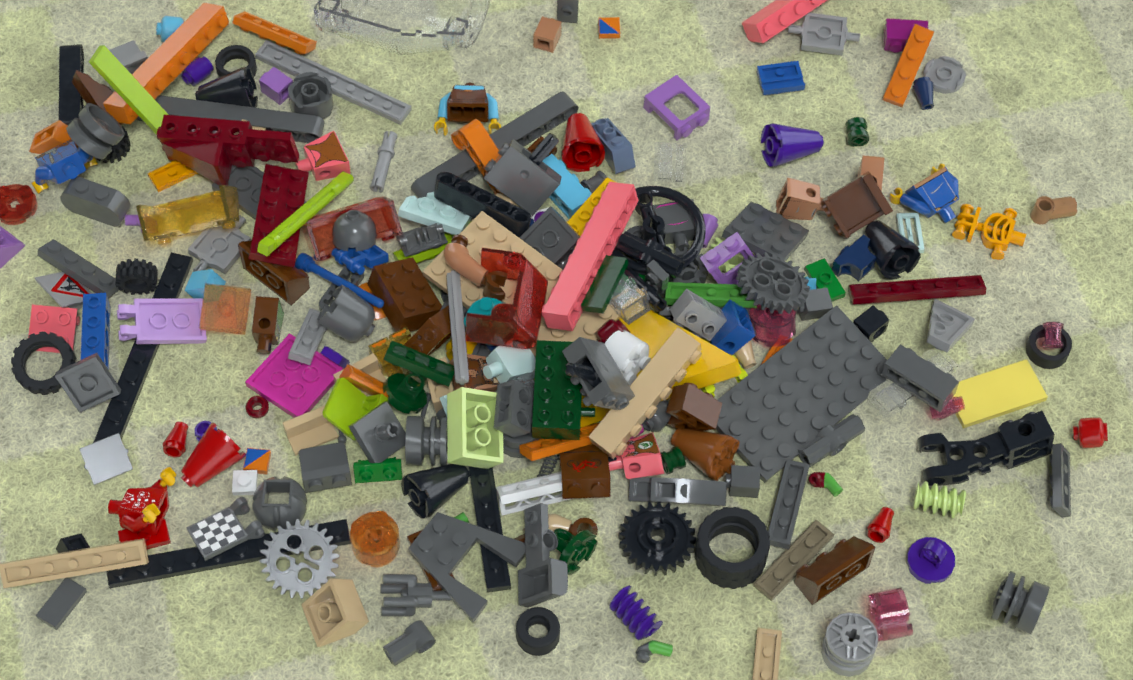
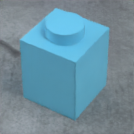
M212 269L192 272L184 291L192 298H203L204 302L218 301L226 281Z

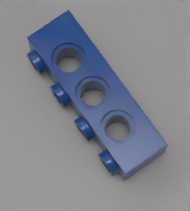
M83 294L81 360L98 353L109 370L111 306L107 294Z

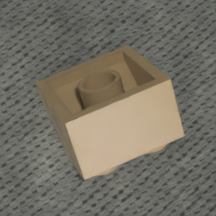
M330 579L301 604L317 647H322L351 636L369 622L353 580Z

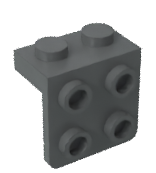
M343 442L305 448L299 451L305 493L352 485L346 446Z

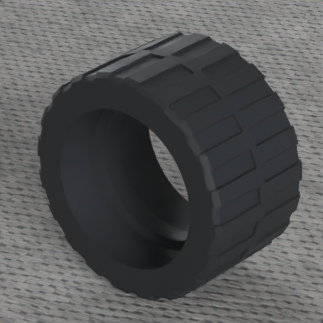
M724 507L713 511L701 523L697 533L694 555L697 568L710 583L716 584L721 588L736 589L746 587L750 583L752 584L761 576L769 553L770 535L765 523L756 514L739 507ZM735 533L745 537L752 544L755 553L751 558L743 562H727L713 553L709 543L720 534Z

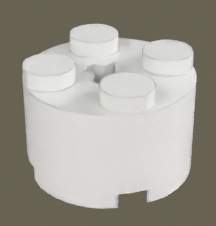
M623 330V332L616 331L605 342V346L630 386L636 379L639 371L643 370L651 361V358L648 357L649 345L626 330Z

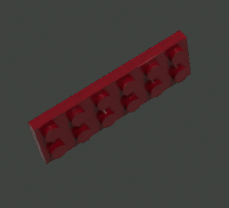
M265 164L249 259L294 267L300 228L268 256L257 252L259 242L304 205L309 172Z

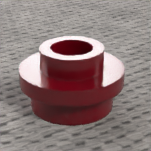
M253 396L246 403V412L252 418H262L269 411L268 401L261 396ZM256 406L262 407L259 410H254V407Z

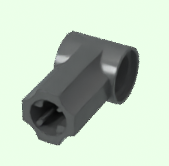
M418 620L409 625L404 634L383 646V650L390 662L396 666L417 652L423 653L430 649L436 643V639L423 621Z

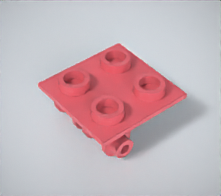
M32 305L29 335L33 333L36 335L42 331L50 334V332L55 333L57 336H61L73 351L76 325L80 324V316H77L78 309ZM42 347L35 350L60 353L54 347Z

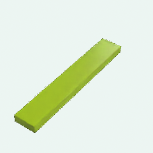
M105 45L99 46L89 60V63L157 135V129L161 127L163 116L169 114Z

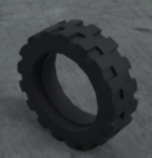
M42 331L36 335L34 333L28 335L29 338L26 340L22 339L19 342V347H16L13 351L14 357H11L12 373L22 387L33 394L41 393L42 395H48L51 392L53 394L59 392L62 386L55 375L46 380H34L27 375L25 369L26 361L36 349L54 347L59 350L62 356V365L59 369L61 370L75 363L76 356L72 348L61 336L59 337L52 332L47 334Z

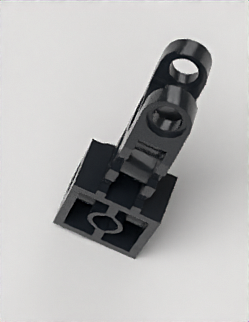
M1039 411L1036 413L1029 412L1015 421H1005L998 427V432L977 440L948 441L942 433L923 435L918 438L920 453L921 451H940V453H944L945 465L924 469L922 472L923 480L927 481L929 486H932L934 483L938 486L960 484L968 481L969 475L981 472L982 475L990 473V467L1001 463L1007 469L1018 467L1051 454L1055 434L1043 411ZM981 452L986 456L980 458L975 456V454ZM959 455L962 458L960 460H954L951 458V456Z

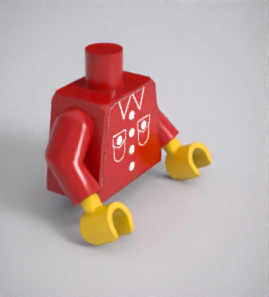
M171 467L165 468L160 473L161 479L147 488H130L126 491L122 500L109 501L108 513L119 515L120 526L123 529H128L133 533L157 534L169 509L167 485L172 486L175 483L176 473Z

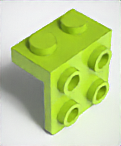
M338 378L322 415L349 438L356 440L348 426L381 403L388 401V398L383 394L366 396L345 378Z

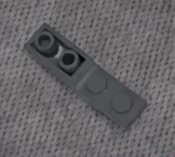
M659 477L630 479L629 501L726 506L727 482Z

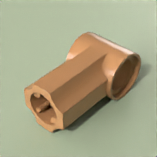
M1041 196L1036 200L1030 213V218L1034 223L1043 225L1050 219L1076 216L1078 212L1076 199L1071 196L1056 199Z

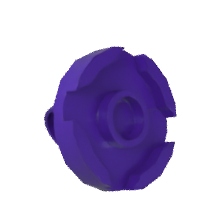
M925 537L918 539L911 545L907 554V564L910 573L917 580L926 584L941 583L951 576L955 567V555L952 548L945 541L934 537Z

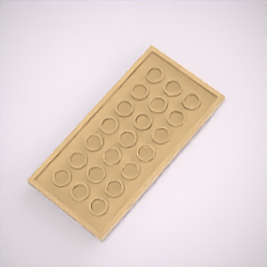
M481 211L459 235H463L468 239L467 249L469 255L488 270V273L493 271L508 273L505 286H500L506 294L505 299L502 301L509 304L516 312V334L520 332L527 343L537 318V307L539 304L547 303L552 288L556 286L562 269ZM444 250L423 270V276L448 294L446 275L453 269L445 261ZM460 275L462 304L465 308L469 309L474 302L484 297V285L480 288ZM608 304L604 314L583 311L573 331L547 328L544 318L541 317L535 337L536 344L537 340L574 342L579 337L598 341L599 338L596 335V331L609 319H614L615 321L620 319L622 313L610 304ZM535 345V347L530 348V350L532 351V353L534 354V356H535V358H536V345Z

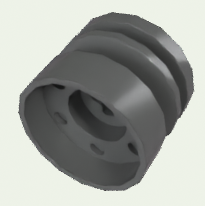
M407 416L405 436L406 465L422 466L425 455H429L431 466L436 464V455H440L441 466L447 465V416L441 417V427H437L436 416H432L430 427H425L423 416Z
M1010 571L999 586L993 601L991 618L998 620L1001 611L1006 612L1003 620L1004 624H1007L1012 616H1016L1015 628L1032 634L1050 587L1034 581L1027 590L1024 588L1025 577L1021 576L1018 584L1015 585L1013 581L1016 573Z

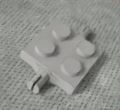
M808 13L805 15L802 26L790 25L788 33L801 34V50L843 56L844 45L847 40L855 42L860 40V33L848 32L846 17Z
M238 215L232 224L223 223L216 218L209 223L188 248L189 254L200 260L193 269V272L212 267L224 274L227 273L240 257L238 244L241 241H251V237L239 230L244 222H246L243 216Z

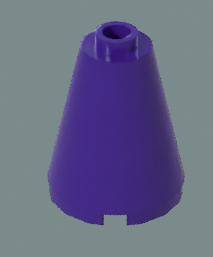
M771 123L765 125L762 130L761 143H765V150H761L762 156L768 166L776 167L819 152L823 147L824 139L815 130Z

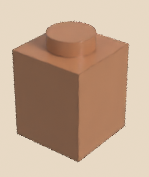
M542 16L534 33L533 48L554 53L561 36L562 22Z

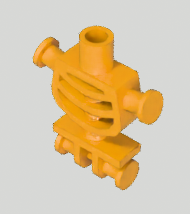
M970 204L961 205L960 209L962 212L957 216L958 220L955 222L956 230L952 233L954 238L963 240L966 236L964 232H968L969 235L966 242L970 243L974 230L981 231L983 245L986 248L994 249L991 253V258L997 260L1004 258L1005 254L1003 251L1007 250L1009 243L1023 247L1026 234L1013 230L1016 222L1014 219L1017 217V212L1014 209L1006 208L1004 211L1005 215L993 213L983 224L977 221L981 211L980 207H977L975 215H972L971 213L974 211L973 206Z

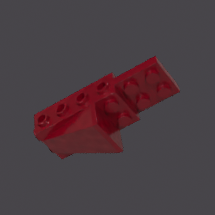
M164 115L161 127L157 129V139L160 140L162 149L169 160H177L223 188L228 186L232 165L237 167H254L255 159L263 162L272 160L282 163H298L299 152L292 132L255 130L252 128L250 121Z

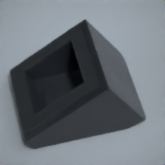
M82 533L61 538L56 550L58 553L90 548Z

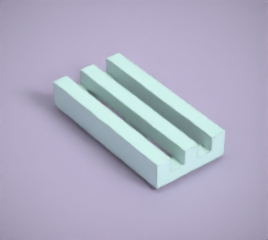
M897 213L898 233L905 237L902 219H905L907 236L913 243L910 218L914 219L919 253H924L919 213Z

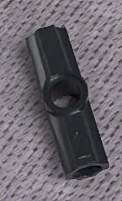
M627 231L621 234L618 239L617 250L635 258L644 267L647 268V265L654 259L671 277L676 278L681 274L685 260L666 251L657 242L649 239L645 241Z

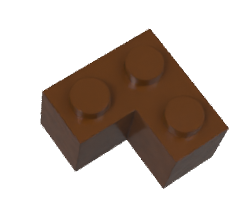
M687 382L683 385L673 386L666 411L671 414L668 425L676 430L678 428L700 431L716 429L722 403L714 399L712 394L699 390L693 383Z

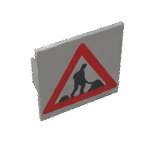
M64 272L35 277L37 283L61 308L68 306V308L80 310L83 307V294H92L87 287Z

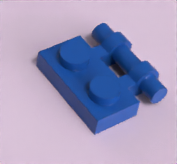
M376 245L363 251H356V248L348 247V251L335 248L331 252L336 262L341 265L345 264L349 271L359 275L364 273V265L371 269L376 265L389 262V254Z

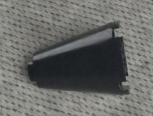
M247 67L239 68L199 86L198 91L195 93L196 100L254 108L258 104V96H254V89H257L255 79L251 70L247 69Z
M880 220L872 221L866 226L864 235L870 239L869 247L873 255L876 256V263L885 278L890 280L899 279L901 276L898 274L905 271L909 273L915 268L921 258L919 247Z
M448 464L410 473L401 480L402 492L404 496L409 495L411 502L408 505L413 512L421 519H424L434 514L468 483L470 474L466 466Z

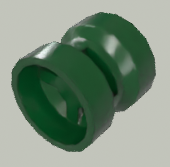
M854 117L847 120L845 127L847 133H849L847 136L849 145L853 147L866 145L869 142V133L866 131V119Z

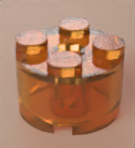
M369 512L360 516L352 523L350 531L352 550L355 558L360 563L377 568L388 565L396 558L400 549L399 529L394 519L386 512Z

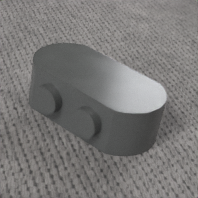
M78 176L70 180L60 196L62 204L71 212L113 227H118L131 207L127 197L120 191Z

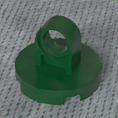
M408 371L406 374H391L383 384V393L387 392L389 396L388 402L397 410L407 414L411 411H416L415 414H417L427 404V394L423 388L427 378L416 375L412 371ZM411 376L418 377L421 380V383L417 382Z
M556 528L554 530L558 539L556 549L561 552L559 560L566 562L568 575H571L580 569L578 564L583 559L586 561L590 559L598 541L595 539L596 535L589 530H583L574 536L567 530Z

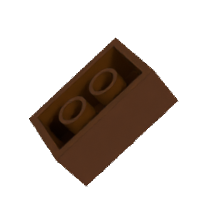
M413 257L373 267L367 284L374 296L384 301L382 310L396 333L406 329L405 333L419 330L429 318L441 310L442 305Z

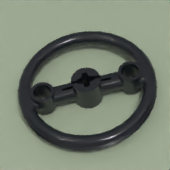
M662 186L635 188L639 200L635 211L642 217V239L645 241L648 239L655 241L664 247L666 251L672 253V250L664 242L665 222L654 213L653 197L672 200L680 204L691 215L695 223L696 235L690 249L680 257L685 260L683 267L685 268L695 260L704 245L706 225L700 209L686 195L671 188ZM615 246L611 256L627 258L628 266L635 273L646 275V267L626 257Z

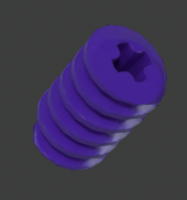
M629 585L622 588L615 595L610 603V609L613 612L616 611V616L622 619V623L625 626H629V631L635 633L637 640H643L653 635L663 625V621L653 622L657 614L647 615L651 608L649 606L641 608L644 600L635 601L638 593L633 592L629 595V591L632 588Z

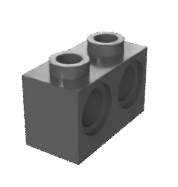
M516 379L498 384L494 429L511 437L531 433L533 388Z

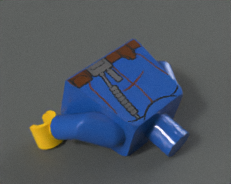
M71 139L35 157L39 167L35 170V181L32 185L39 194L49 188L46 180L61 184L69 179L76 178L79 174L85 172L86 169L98 165L95 157L89 155L80 147L77 149L75 142Z

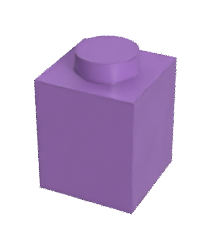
M273 67L259 79L261 92L281 105L289 98L288 87L293 83V80Z

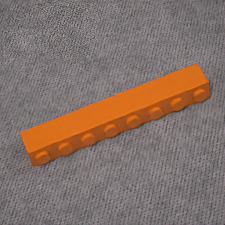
M203 3L132 74L154 99L229 24L224 6ZM116 91L103 103L106 112L120 123L130 125L138 117L137 113Z

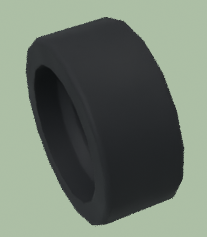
M231 45L225 47L217 54L215 65L218 77L230 73L223 66L233 59L247 61L249 63L247 69L251 70L254 77L256 76V60L254 53L249 48L243 45Z
M1055 324L1037 326L1032 330L1026 343V353L1029 359L1035 365L1044 369H1054L1062 366L1072 349V340L1068 332ZM1049 337L1056 340L1062 347L1061 354L1053 356L1042 353L1036 346L1037 339Z

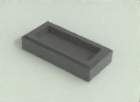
M65 578L36 614L37 619L58 630L87 593L86 588L69 578Z

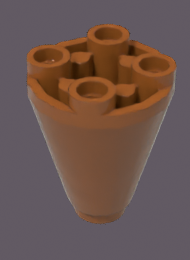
M678 428L671 439V445L678 446L686 459L714 481H718L725 473L730 474L731 466L735 465L733 458L740 444L739 440L729 435L687 428Z

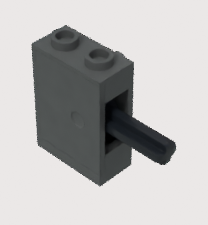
M549 133L532 153L514 139L509 144L505 142L499 149V156L496 160L491 159L485 166L484 170H486L484 179L533 216L560 185L562 176L543 162L546 156L558 144L559 139L554 134Z
M579 337L562 351L569 362L566 365V375L572 376L570 378L572 384L577 385L581 383L583 386L580 392L583 396H586L583 398L584 405L590 406L593 404L598 407L621 410L627 407L629 401L635 397L603 342Z

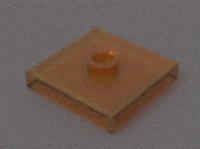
M205 283L199 329L245 335L251 289Z

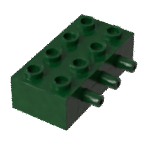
M537 340L532 438L580 440L581 417H595V408L581 407L582 394L580 389L583 387L581 383L577 385L572 384L570 381L572 376H568L565 373L566 365L569 362L562 351L573 342Z

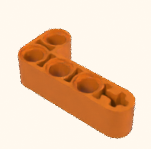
M474 119L451 134L454 145L461 151L467 150L484 177L486 170H484L485 166L491 159L496 160L499 156V150L482 123ZM486 181L494 194H503L501 191H499L497 188L491 185L488 181Z

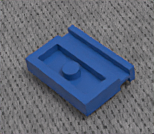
M799 61L757 66L756 72L763 96L805 89Z

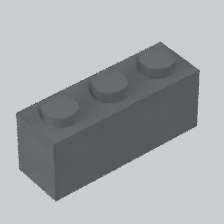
M901 344L885 362L882 372L884 377L939 412L944 409L955 395L959 381L953 375L943 372L931 361L924 360L912 349L906 348Z

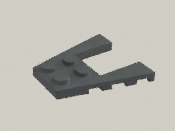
M437 512L410 545L409 553L428 574L432 575L441 589L448 593L458 608L462 609L469 617V620L474 623L488 605V601L450 575L476 542L514 567H517L526 556L525 543Z

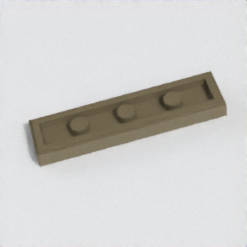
M815 520L790 546V549H787L754 582L753 587L772 602L796 577L798 569L805 564H809L834 538L835 534Z

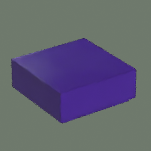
M324 346L321 354L343 368L350 363L347 358L327 346Z

